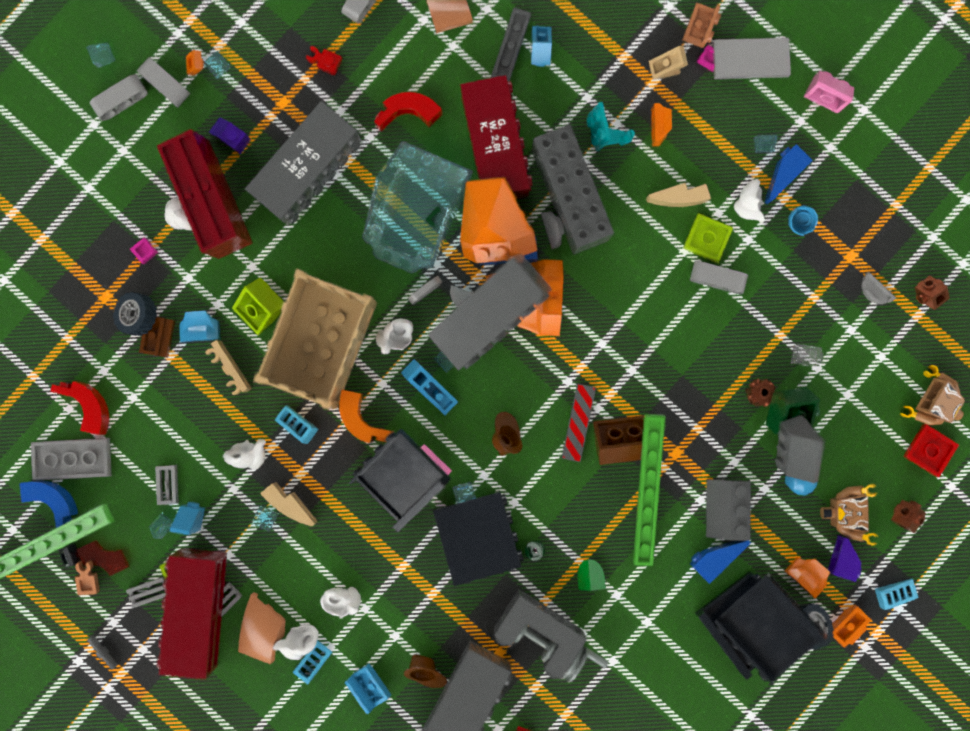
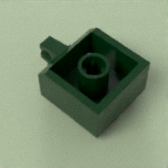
M807 387L773 392L765 425L777 435L780 431L781 422L802 415L813 427L820 398Z

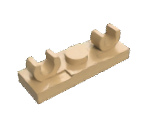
M219 340L212 342L213 348L208 349L205 353L210 355L214 352L216 357L211 362L217 363L221 361L223 364L221 367L225 374L230 375L235 380L229 381L226 384L227 387L233 384L236 385V390L232 392V395H238L241 391H250L252 387L223 342Z

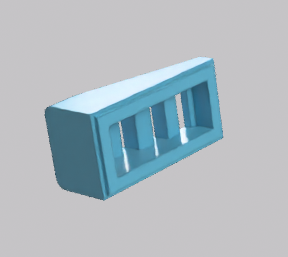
M285 405L275 419L277 423L301 443L308 444L318 431L316 426L288 405ZM290 413L291 416L286 422H284V419ZM296 418L297 420L295 421V423H294V424L292 425V427H291V426H290L291 423H292L293 420ZM302 423V424H303L302 427H301V428L299 429V431L297 432V431H296L297 428H298V427L300 426V424Z
M913 579L875 589L879 606L884 610L918 598ZM908 585L911 590V595H908L906 586ZM900 588L903 590L904 597H901ZM893 591H896L897 599L894 598ZM887 593H889L890 601L887 599Z
M317 640L314 649L305 655L292 673L306 684H309L332 651ZM319 648L326 655L322 657L315 649ZM311 654L321 660L319 664L310 657ZM307 660L316 667L314 670L305 664ZM304 667L307 671L311 673L310 676L306 675L300 669Z

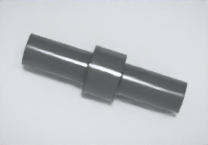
M94 635L87 640L96 651L97 657L103 659L111 670L118 665L109 654L108 648L106 646L103 647Z

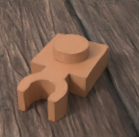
M92 560L86 563L87 568H84L82 561H79L76 564V571L80 574L75 576L77 594H97L100 591L97 573H91L93 568Z

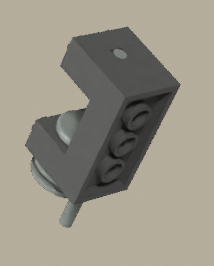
M521 589L517 590L494 626L495 640L502 646L508 645L511 647L513 643H517L525 635L545 648L541 660L546 670L545 673L553 679L557 677L560 680L565 679L568 683L572 682L582 669L587 657L603 668H606L609 663L587 647L583 648L587 638L581 628ZM528 626L532 627L533 629H535L542 635L546 636L550 640L547 641L546 639L542 638L541 636L530 630Z

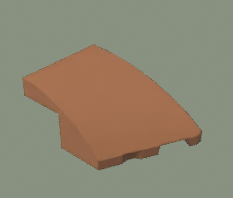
M426 0L436 33L473 23L466 0Z
M253 592L250 595L244 613L238 652L271 664L275 661V650L273 647L277 641L285 636V618L275 612L269 604L265 605L257 598L258 594Z

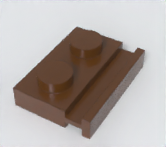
M156 317L153 328L147 334H143L141 338L139 353L169 358L175 320Z

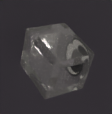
M802 344L793 345L791 364L820 367L824 357L822 347Z

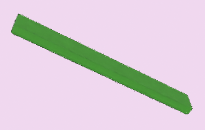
M644 414L633 554L634 565L653 566L665 427L664 415Z
M103 504L1 556L0 579L114 522L107 504Z

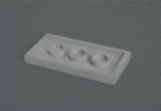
M789 38L720 39L712 42L714 48V79L778 78L791 75Z
M110 438L31 442L32 481L111 476Z

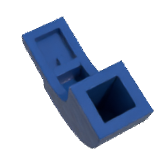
M44 480L20 483L21 501H41L46 503L54 513L56 528L71 521V515L78 514L73 497L62 486Z

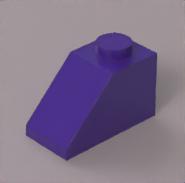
M220 117L209 131L211 135L239 154L243 152L251 141L245 132Z
M838 535L828 571L832 575L856 582L862 572V563L849 539Z

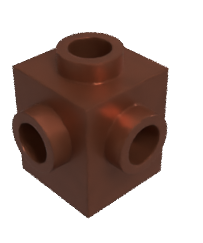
M928 276L915 286L918 302L923 305L926 304L933 310H936L950 299L948 286L940 279H935L932 276Z
M758 378L749 384L750 387L745 389L747 398L752 405H763V407L771 404L772 395L776 387L770 380H760Z
M902 500L900 504L896 505L891 520L898 526L915 533L918 527L924 523L926 513L921 509L920 504L912 500L910 502Z

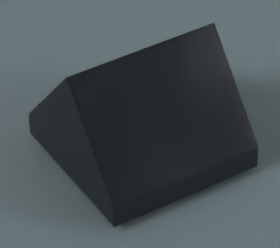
M76 544L59 550L65 568L82 561Z

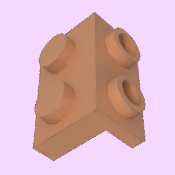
M696 3L682 40L704 48L707 42L710 43L714 35V31H711L713 25L718 24L721 16L718 13L720 6L712 9Z

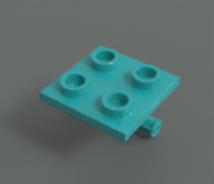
M599 102L587 115V125L592 133L591 143L595 146L596 152L606 145L619 143L623 146L628 144L635 136L633 130L624 132L608 127L603 102Z

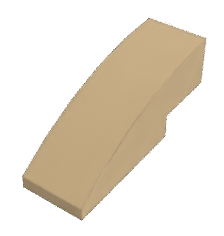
M686 183L649 194L646 198L649 203L669 207L694 206L706 203L711 199L706 184L688 190Z
M277 482L272 483L260 493L268 503L287 517L309 526H313L318 522L295 492L287 496Z

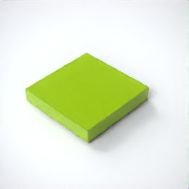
M698 213L683 249L719 263L733 227Z

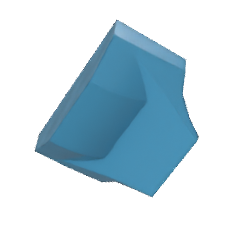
M207 311L185 312L183 321L180 322V342L220 340L219 321L213 319Z

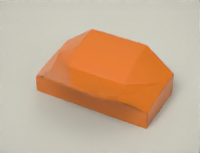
M654 103L651 108L652 146H660L672 129V110L663 107L660 103Z
M797 557L784 571L815 599L827 586V579L830 574L815 558L803 560Z
M853 605L844 610L832 623L834 628L833 638L844 648L848 644L853 645L867 630L866 625L871 619L858 606Z

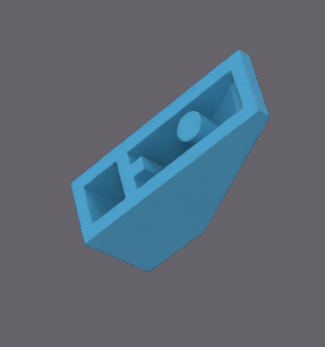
M415 359L401 372L444 415L458 403Z

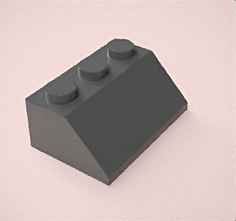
M802 415L781 422L778 433L777 457L775 459L776 466L786 476L812 483L818 482L824 440Z
M706 479V537L750 541V481Z

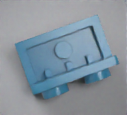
M370 663L354 672L345 681L346 686L366 714L391 697V693Z

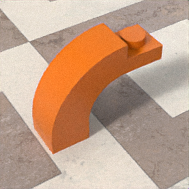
M341 390L339 410L342 421L348 431L356 438L367 443H372L373 436H376L378 441L386 442L384 439L392 431L372 427L361 416L360 406L363 394Z

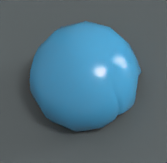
M806 205L793 209L788 216L790 229L801 236L813 232L818 223V214L813 208Z
M785 476L786 485L797 495L805 496L813 492L818 483Z

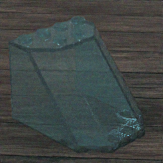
M402 141L376 177L362 236L364 241L373 248L374 251L372 253L376 259L385 261L399 269H404L409 273H415L422 268H433L465 195L466 182L471 180L473 171ZM438 206L441 211L440 213L437 212L431 219L435 223L432 227L425 220Z

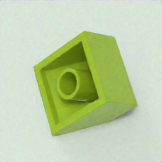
M260 277L244 287L232 309L259 335L280 316L283 303L285 302Z

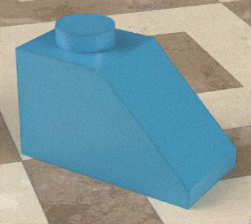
M532 26L531 64L540 67L550 65L552 48L551 27Z
M188 502L180 506L170 527V532L191 535L200 531L205 507H200L199 503Z

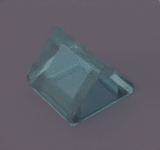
M778 135L754 136L755 153L774 152Z
M163 513L149 526L151 534L155 539H162L168 533L173 523Z

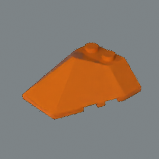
M505 177L466 182L460 242L464 258L475 263L508 261L513 256L519 254L525 256L537 251L534 230L526 221L523 210H520L516 197Z
M544 259L530 263L552 290L548 293L550 297L538 306L535 304L534 307L536 309L524 319L520 318L522 322L517 326L538 335L559 336L562 317L563 260ZM493 274L487 275V276H486V281H487Z

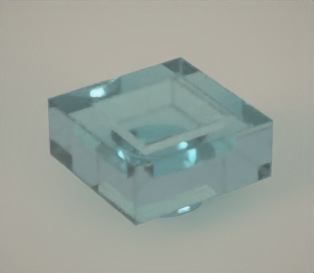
M218 50L204 61V64L216 79L231 68Z
M261 505L251 524L269 532L278 513Z

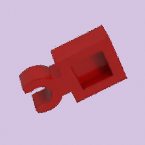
M311 46L310 50L315 53V56H306L307 61L310 63L318 62L316 65L318 69L335 76L342 57L326 49L319 53L316 47Z

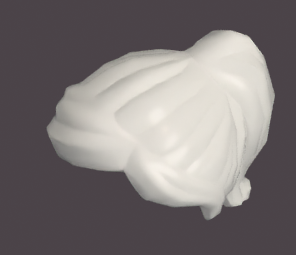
M755 179L744 186L739 200L734 204V210L744 219L758 220L760 224H763L765 216L760 211L761 205H764V202L761 200L762 188L759 186L760 181Z
M173 198L168 201L165 206V220L167 224L175 229L192 231L179 198Z
M396 319L388 323L383 330L378 331L376 343L381 348V353L388 354L391 349L404 350V348L410 345L413 333L412 322L407 319Z
M258 439L255 444L249 443L248 440L243 443H237L223 454V458L227 464L236 468L249 467L253 470L259 469L265 460L263 446L266 444V441Z
M349 587L346 590L343 588H331L324 592L320 602L326 612L339 616L341 619L348 614L354 615L358 612L361 596L354 587Z
M312 625L293 627L285 639L275 643L273 649L276 651L280 650L290 660H300L316 646L319 637L318 631Z

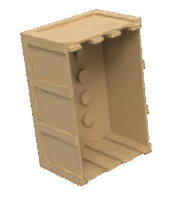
M297 269L294 275L296 278L286 303H283L281 317L272 340L268 342L267 353L259 374L256 373L254 381L260 384H269L319 403L321 407L326 409H337L341 390H344L377 302L370 296L365 294L363 296L311 277L304 271Z

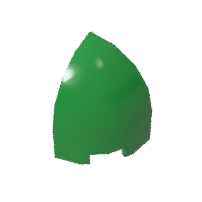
M587 559L580 564L578 569L579 590L594 591L606 589L603 569L595 560Z

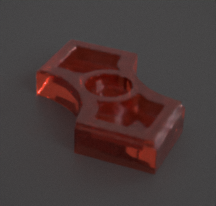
M97 540L76 549L84 567H86V563L89 560H92L93 565L106 570L109 576L130 567L122 550H106L101 547Z

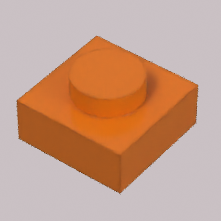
M193 50L186 55L187 75L195 76L202 70L204 62L201 58V51Z

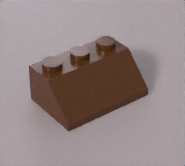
M644 415L593 421L599 465L641 460Z

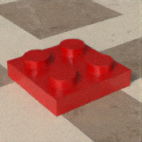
M923 424L903 457L933 476L940 477L959 444L927 424Z

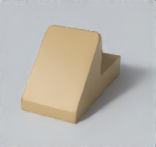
M678 46L649 61L653 79L680 74V69L688 65L684 46Z

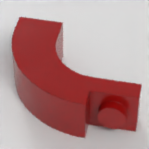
M403 92L395 94L383 102L386 110H382L376 115L374 123L382 132L398 116L413 114L430 127L443 113L442 109L429 97L415 92Z
M72 381V384L60 382V385L52 384L50 392L70 396L76 399L82 406L83 421L80 431L96 435L107 434L109 425L108 407L102 395L94 387L79 381Z

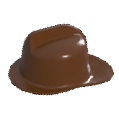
M500 412L495 418L496 431L492 437V444L500 456L509 453L518 454L522 450L518 422L510 413Z
M414 654L409 669L404 671L406 678L412 679L426 687L441 688L447 684L446 677L437 672L434 660L429 657Z

